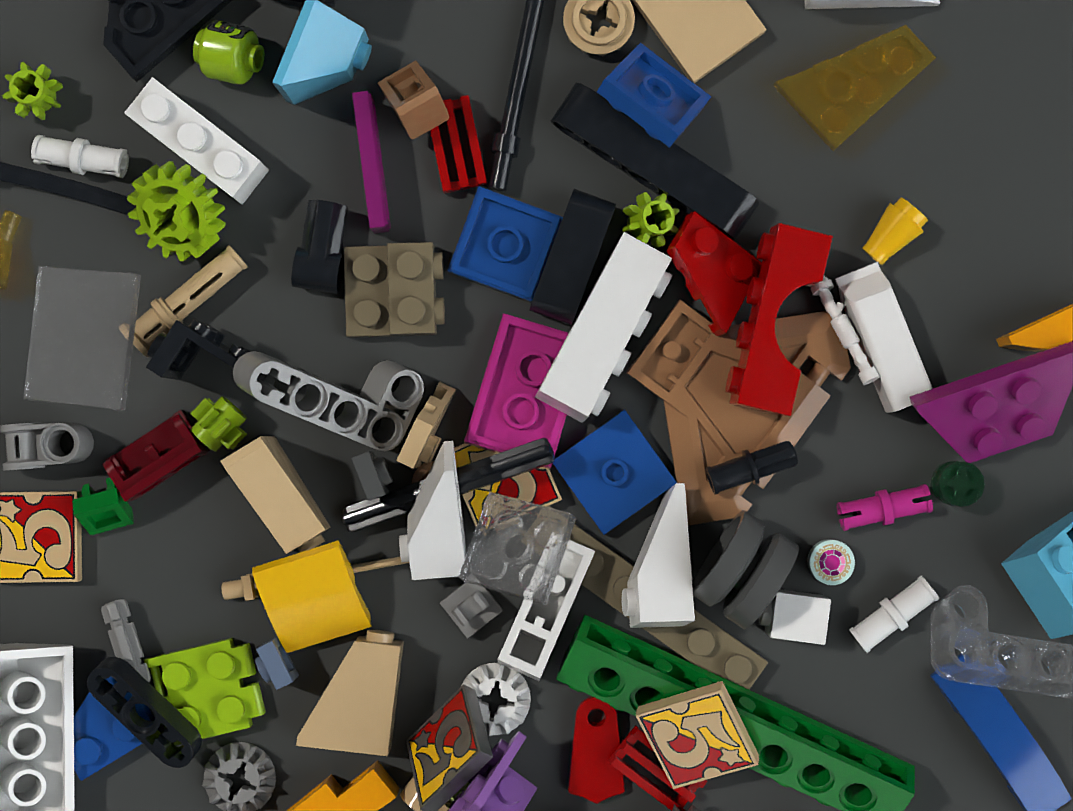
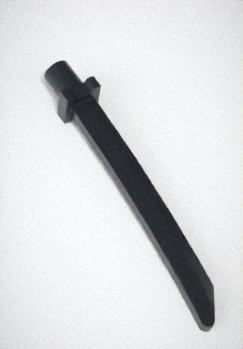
M0 162V181L80 200L128 215L130 211L136 208V205L131 204L125 195L45 172Z

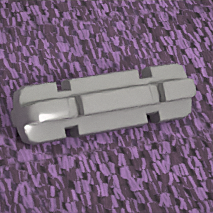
M120 599L105 604L101 607V612L105 625H111V630H108L115 657L128 662L149 682L151 676L147 663H141L140 658L144 657L134 622L129 623L127 618L131 616L127 601Z

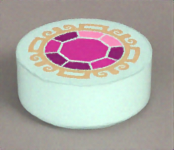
M825 539L819 541L811 548L807 558V565L811 575L816 580L827 585H838L845 582L852 575L855 559L851 549L846 544L833 539Z

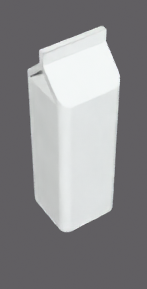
M878 262L836 278L840 300L845 305V314H847L860 339L858 344L867 356L870 366H875L880 376L873 383L885 412H896L911 406L910 396L933 388L889 280L881 271Z

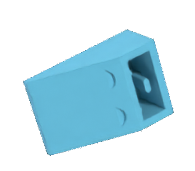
M1072 511L1029 539L1001 563L1050 639L1073 635Z

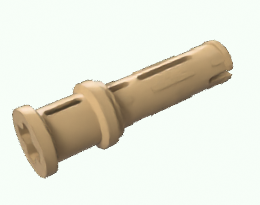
M228 245L222 253L199 272L195 273L165 300L162 297L159 299L155 298L151 302L152 308L134 323H125L121 327L122 331L132 344L148 358V350L160 333L168 334L176 320L183 322L185 317L248 266L236 251Z

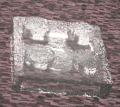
M489 492L458 577L474 585L547 605L576 518L568 512Z

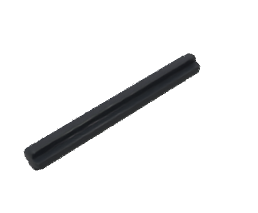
M541 438L458 467L457 476L460 495L552 464L554 462V451L549 440ZM425 479L392 490L389 494L374 500H364L344 507L342 509L343 524L349 532H356L408 514Z

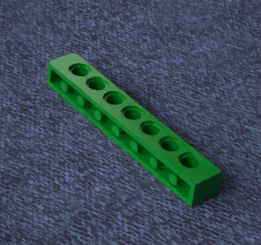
M584 614L564 653L556 680L568 685L577 692H584L608 703L616 710L625 711L636 716L638 706L723 681L759 754L758 765L749 767V769L773 779L781 786L791 787L804 793L825 806H832L841 811H904L915 795L914 765Z

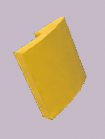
M339 540L252 567V575L262 603L286 653L372 627L370 612L355 585L353 568Z

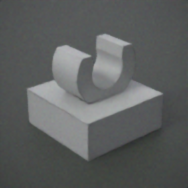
M476 574L440 601L441 606L467 639L503 611L501 605Z

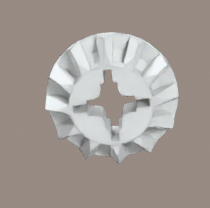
M488 663L477 667L467 675L462 685L464 684L474 689L478 697H482V695H490L492 688L495 686V681H499L501 697L514 702V704L499 705L494 718H491V711H488L489 704L483 702L482 699H478L488 736L509 734L524 722L531 702L530 690L524 677L519 672L499 663Z

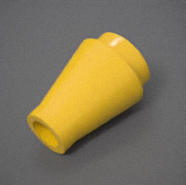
M900 197L894 205L889 203L868 242L862 249L876 262L883 265L891 256L924 232L922 227L928 219L911 203Z

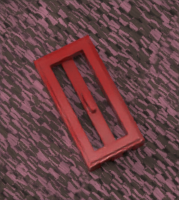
M469 95L461 96L460 99L443 100L449 114L447 125L459 181L450 182L438 125L431 129L430 132L443 193L446 194L487 185ZM463 109L477 176L469 179L454 111Z
M635 725L608 759L610 765L671 811L674 804L681 811H685L684 806L688 801L691 803L696 797V790L699 787L703 788L708 781L704 780L673 789L664 770L633 747L636 741L639 740L653 751L644 731ZM626 754L675 790L678 793L675 799L622 759Z

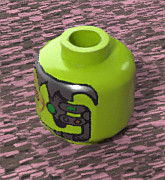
M217 20L207 25L205 29H201L196 35L193 45V58L207 78L233 84H244L250 80L254 72H259L263 66L264 48L259 45L258 36L250 27Z

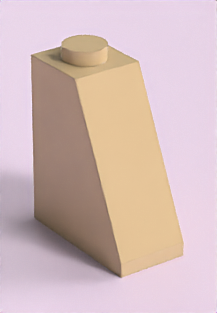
M260 436L220 461L286 554L297 548L300 552H303L325 542L321 533L331 528L275 436Z
M367 630V636H359L354 641L297 736L296 746L388 756L392 747L404 641L393 640L394 633L383 630Z

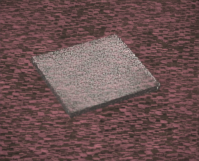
M49 265L38 267L23 399H28L31 402L41 400L110 408L114 411L126 410L141 275L134 272L118 273L53 268Z

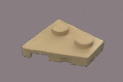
M442 382L438 383L433 396L429 397L424 408L418 414L396 461L413 469L420 467L422 462L431 463L442 438L435 436L436 431L456 389Z

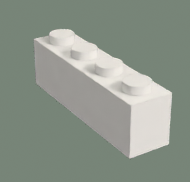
M625 232L622 234L535 398L581 423L589 417L590 413L596 416L600 414L610 395L609 391L603 389L611 373L619 377L631 355V352L625 350L631 335L640 337L650 320L652 313L645 309L652 295L660 299L671 280L672 274L666 272L672 259L671 257Z

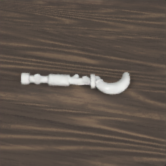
M824 276L821 282L805 285L811 287L813 296L820 295L821 302L832 318L830 323L835 333H837L843 348L850 351L854 364L860 370L858 376L863 385L877 380L880 376L875 366L871 367L868 363L867 356L858 344L860 339L847 314H842L845 305L840 302L835 304L830 292L834 287L832 280Z

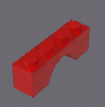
M782 223L771 227L769 233L764 232L762 234L757 250V259L763 260L759 278H752L746 298V303L752 304L749 321L741 323L736 340V348H740L742 351L738 367H731L726 382V392L731 393L729 404L780 416H791L801 370L791 364L779 348L775 334L776 317L783 301L794 290L801 286L823 281L833 236Z

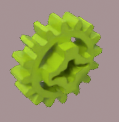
M168 161L161 167L157 164L152 166L132 183L135 191L127 196V200L131 204L136 205V208L130 211L128 216L131 219L139 220L141 224L135 230L137 235L146 233L150 237L147 244L148 248L152 249L158 244L162 247L163 257L168 258L176 251L178 259L185 261L191 255L195 258L200 257L219 241L220 237L217 233L225 227L226 223L217 218V216L225 210V207L222 204L214 203L212 199L219 192L217 188L206 189L204 187L206 175L202 173L194 178L191 176L190 165L185 164L176 170L173 161Z

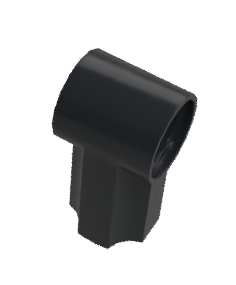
M308 200L301 247H297L293 260L292 287L336 294L339 292L344 268V255L341 254L348 212L346 205L324 200Z

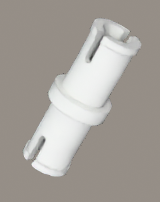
M37 135L33 140L31 148V158L34 159L33 163L70 168L71 172L84 175L89 171L123 178L128 169L129 155L126 149L90 145L87 139L76 138L72 142Z
M919 576L915 582L891 600L886 597L880 601L881 607L855 627L850 628L849 631L866 653L871 651L870 649L898 628L903 631L909 627L907 622L940 598L922 576Z

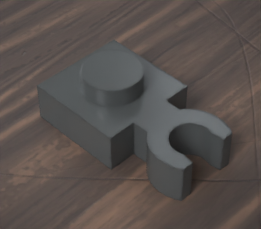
M368 451L351 458L368 501L389 494V483H392L393 479L383 456L379 458L375 456L373 451Z

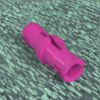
M922 484L918 487L888 493L884 489L876 491L873 497L837 502L838 515L850 512L857 513L856 516L839 519L843 531H847L851 528L881 522L884 526L893 524L896 518L931 513L933 511L932 500L913 503L912 501L916 498L930 496L929 488L926 484Z

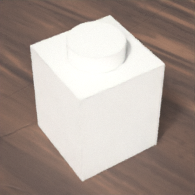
M780 589L759 617V625L765 626L764 633L770 638L825 645L831 599L819 594Z

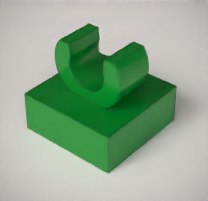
M106 478V491L95 493L88 483L82 487V497L73 499L74 516L90 535L134 524L132 507L123 500L120 495L121 493L111 478Z

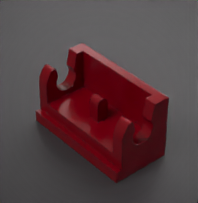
M179 410L172 417L107 458L106 462L103 463L107 474L121 493L120 495L125 502L137 500L210 451L191 431L194 425L184 410Z

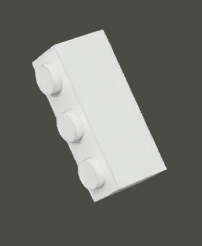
M153 77L124 112L138 125L200 173L206 175L209 180L242 205L269 171L259 159Z

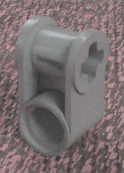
M78 423L0 425V432L5 434L7 462L2 464L3 471L45 468V465L81 462L90 456L94 446L92 433L87 427ZM66 431L74 439V448L68 455L60 447V438Z

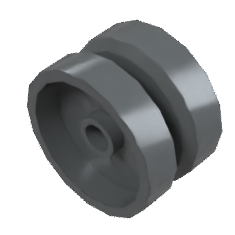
M742 510L729 523L709 551L694 577L692 587L693 596L709 607L718 604L726 597L723 605V615L745 630L762 615L780 590L795 563L799 546L780 533L770 535L762 542L765 523Z

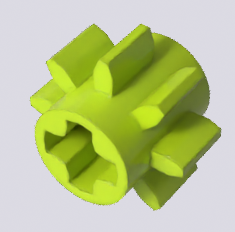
M21 62L20 71L16 72L13 76L10 74L5 75V78L9 81V91L2 95L3 99L10 103L19 102L15 107V113L22 118L28 116L30 110H32L37 118L45 120V111L52 108V106L55 108L61 107L60 103L56 101V91L61 90L63 84L54 79L48 80L51 70L44 64H41L36 72H34L28 64ZM31 86L39 88L36 96L27 94Z
M644 192L636 196L638 206L629 205L623 208V212L629 217L627 226L622 231L630 232L633 237L645 244L650 239L652 246L655 249L665 245L664 235L672 236L677 233L678 228L673 224L675 215L680 211L679 209H672L666 203L667 195L665 193L651 201L650 195ZM653 216L655 224L649 225L646 217Z
M221 396L215 403L210 398H204L190 413L198 420L191 428V431L202 443L215 452L222 445L227 449L231 448L233 450L247 435L240 428L247 417L224 396Z

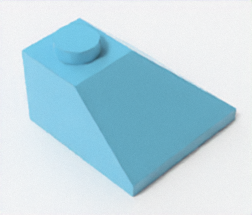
M305 0L272 82L285 101L295 105L352 81L356 70L362 71L365 68L371 53L372 45L367 44L369 39L365 29L318 0Z

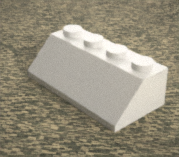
M0 644V811H74L73 645Z

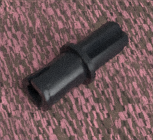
M783 441L752 453L746 449L742 451L743 456L712 467L708 466L705 468V472L712 492L716 495L721 491L751 481L754 485L759 484L760 478L796 466L798 459L791 442Z

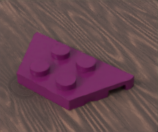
M1073 341L910 396V402L916 411L968 464L1054 434L1073 386Z

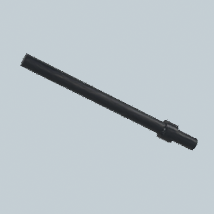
M526 0L500 133H495L491 150L495 154L489 188L493 190L506 191L512 159L518 157L521 138L517 137L544 0Z

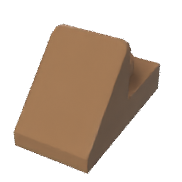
M416 60L377 82L410 139H416L449 119L448 111L436 85Z

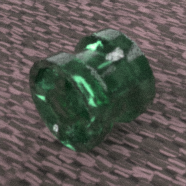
M949 461L939 465L931 478V489L935 497L942 503L952 506L963 507L972 505L982 496L985 487L981 471L975 465L964 461Z

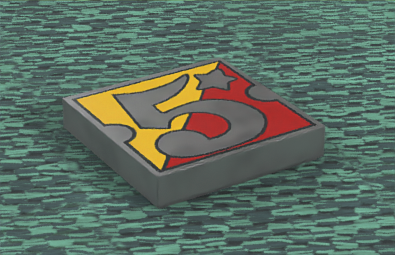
M464 684L406 741L420 810L438 811L493 758L476 691Z

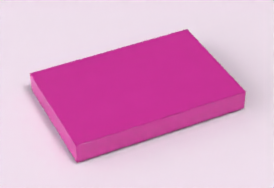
M503 313L465 436V444L501 453L541 438H547L555 456L567 414L535 398V395L568 336V332ZM552 464L543 467L551 469Z

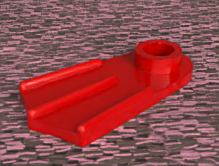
M592 696L584 699L576 711L568 792L598 804L609 797L624 793L625 789L623 774L611 766L608 761L620 745L616 709ZM591 710H602L604 718L597 723L591 722L588 719V714Z

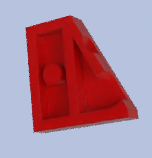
M694 211L686 215L669 245L667 253L672 258L671 260L676 269L684 275L686 287L694 301L701 299L713 321L708 325L710 330L716 336L726 334L747 296L752 278L757 277L761 269L762 262Z

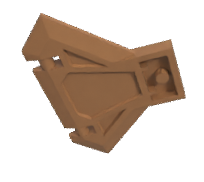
M681 300L677 301L627 370V375L664 402L676 482L685 483L688 525L732 519L742 510L747 512L752 504L744 499L742 495L751 482L714 495L709 485L705 468L743 456L742 451L746 449L752 453L783 441H790L794 447L831 396L821 388L826 378L831 374L842 381L851 369L848 349L843 348L837 333H835L830 323L832 318L827 311L776 319V339L786 359L798 369L807 357L815 363L806 376L802 373L800 375L791 416H780L729 404L731 393L726 392V382L731 367H738L742 349L736 348V340L741 324L731 325L726 334L716 336L708 326L711 322ZM774 474L760 478L759 484L756 485L764 489Z

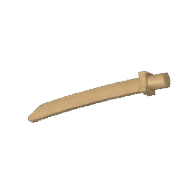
M401 557L353 564L351 566L354 573L409 562H401ZM252 573L241 576L240 580L223 582L221 585L224 600L244 597L245 601L260 597Z

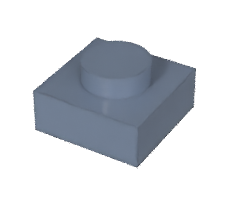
M278 636L263 643L256 649L259 657L255 658L258 671L266 683L272 681L276 690L292 683L299 676Z

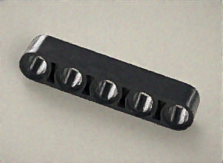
M576 82L551 119L552 124L561 132L657 195L665 193L667 195L666 200L686 214L696 211L733 241L737 239L759 205V201L751 193L675 143L669 148L662 141L654 139L641 125L625 113L614 109L603 96L581 83Z

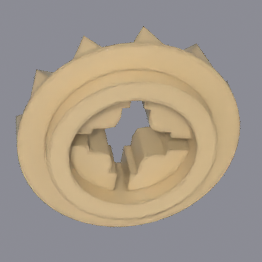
M568 0L565 6L563 26L570 43L581 49L584 54H598L603 57L615 50H620L632 35L635 14L630 0ZM604 4H607L606 20L612 24L609 28L601 26L599 31H596L594 36H592V21L586 18V15H596L599 9L602 10Z

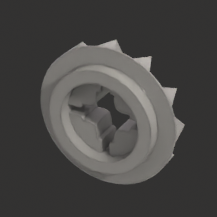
M234 742L221 747L210 757L204 767L205 772L202 786L206 789L209 802L215 804L223 811H256L261 809L269 800L275 788L276 773L271 759L261 748L250 743ZM245 762L244 770L246 772L244 778L250 781L252 785L250 787L243 785L239 791L232 795L233 789L231 787L233 781L224 774H234Z

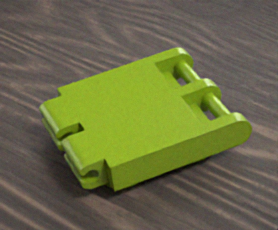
M232 637L143 659L144 663H147L148 668L151 670L155 689L197 728L202 739L250 728L253 725V717L266 713L259 682L244 685L242 679L256 674L250 643L235 646ZM160 665H161L162 671H163V672H162V676H161V672H160V668H159ZM164 685L167 688V695L165 693ZM177 740L176 742H174V745H175V746L182 744V743H181L180 741H178V740Z

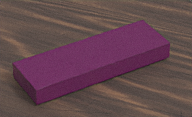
M368 91L354 92L352 96L369 227L374 234L389 232L391 223L375 101Z

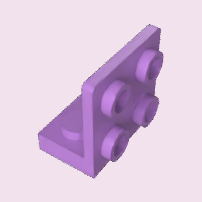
M519 731L508 743L501 738L491 750L493 758L471 778L473 781L466 790L462 789L447 811H524L536 792L537 787L510 768L509 765L527 737Z

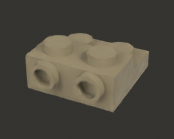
M433 242L387 243V246L344 247L346 337L437 335V325L445 324L444 297L436 298V280L444 279L443 252L435 253Z

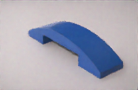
M965 650L930 675L953 710L961 716L1008 783V789L1024 811H1056L1072 799L1034 737L969 651Z

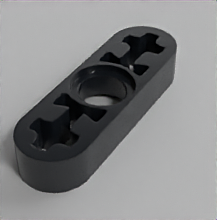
M108 657L102 660L89 674L87 685L92 696L164 764L174 768L185 767L191 762L202 745L199 731L128 662L118 657ZM111 676L117 683L112 685L108 682L107 678ZM128 692H130L132 696L127 701L124 697ZM135 704L148 706L153 711L155 720L148 721L140 717L136 711ZM163 724L166 728L160 732L158 728ZM177 740L183 744L179 748L174 745V742Z

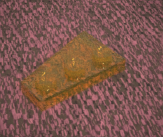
M904 25L860 44L854 49L832 59L819 62L800 73L778 80L773 86L830 149L834 151L934 61L936 57L908 26Z

